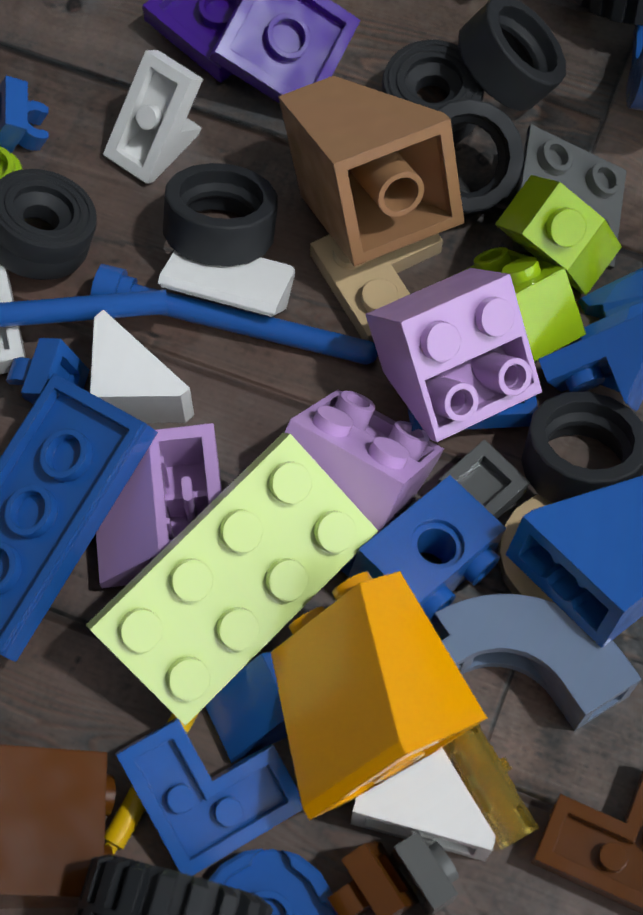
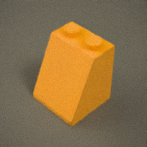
M365 571L347 579L332 591L336 599L333 604L326 609L323 606L315 608L294 620L288 626L292 636L271 652L301 804L309 820L355 799L445 747L487 719V716L400 571L372 579L368 571Z

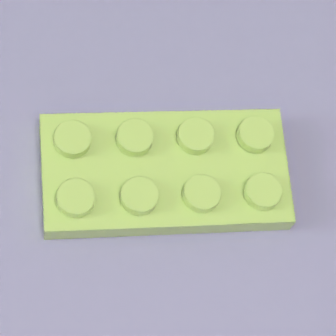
M282 433L93 617L86 626L186 726L357 553L358 549L368 542L378 530L290 433Z

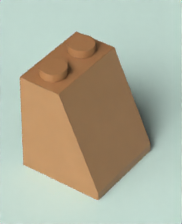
M336 76L328 77L278 96L300 195L354 267L464 223L451 119L445 113Z

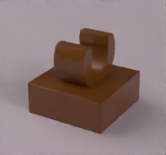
M381 842L363 843L341 859L354 880L327 898L337 915H363L370 909H373L376 915H402L419 903Z

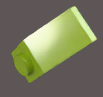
M534 175L528 178L495 224L537 259L564 267L570 285L583 295L588 294L622 248L607 221L559 181Z

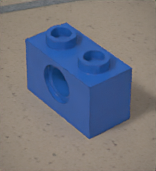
M449 475L358 549L348 579L365 571L369 572L372 579L400 571L429 621L432 623L434 614L451 605L455 600L456 595L452 591L466 579L473 586L476 585L496 566L500 556L494 551L506 527ZM420 553L432 554L440 559L443 564L431 563L425 560Z

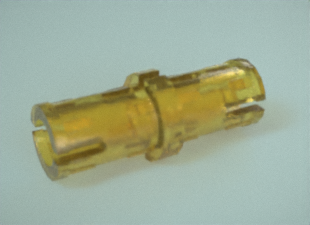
M480 723L445 746L464 785L495 834V840L500 851L540 828L523 803L508 774L512 767L506 757L499 759L496 751L481 729Z

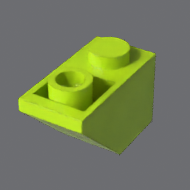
M505 247L487 250L474 258V265L469 268L511 275L534 362L586 335L564 267L508 250Z

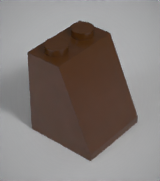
M0 744V909L77 907L91 859L107 854L113 855L111 845L104 844L105 816L111 814L116 794L115 778L113 774L107 773V752Z

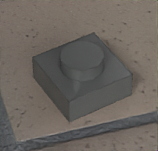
M485 439L446 472L438 482L439 484L451 475L495 518H499L527 492L530 484Z
M417 831L393 847L390 857L418 899L426 915H435L452 904L458 895L452 883L459 879V875L451 859L437 841L427 846Z

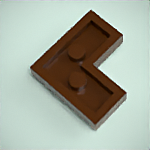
M643 770L623 822L560 794L555 800L531 863L643 914Z

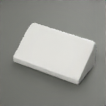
M174 250L159 275L158 284H161L163 288L272 317L287 309L295 276V268L291 265L262 257L247 264L229 267L205 265L187 259Z

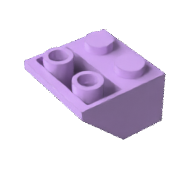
M469 268L365 314L384 374L432 441L439 442L542 392L511 275L508 273Z
M337 389L291 418L284 433H290L372 523L378 530L376 533L378 534L407 510L439 460L444 448L431 442L424 430L417 429L412 432L410 422H396L375 410V404L367 397L353 391H340Z
M214 423L156 430L158 434L96 532L101 588L127 585L222 492Z

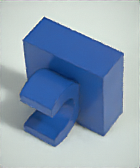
M5 76L0 84V147L5 148L10 153L14 151L18 144L28 150H40L49 138V132L36 129L30 123L41 125L49 113V108L41 102L28 101V82L10 76Z
M39 338L32 359L23 357L13 359L6 382L10 385H23L21 390L22 397L34 405L53 373L84 389L90 369L62 339Z

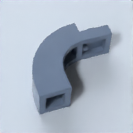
M519 594L483 595L449 605L434 614L432 626L461 674L483 667H503L527 675L547 691L574 731L629 697L642 680L632 664L613 641L601 648L556 603Z

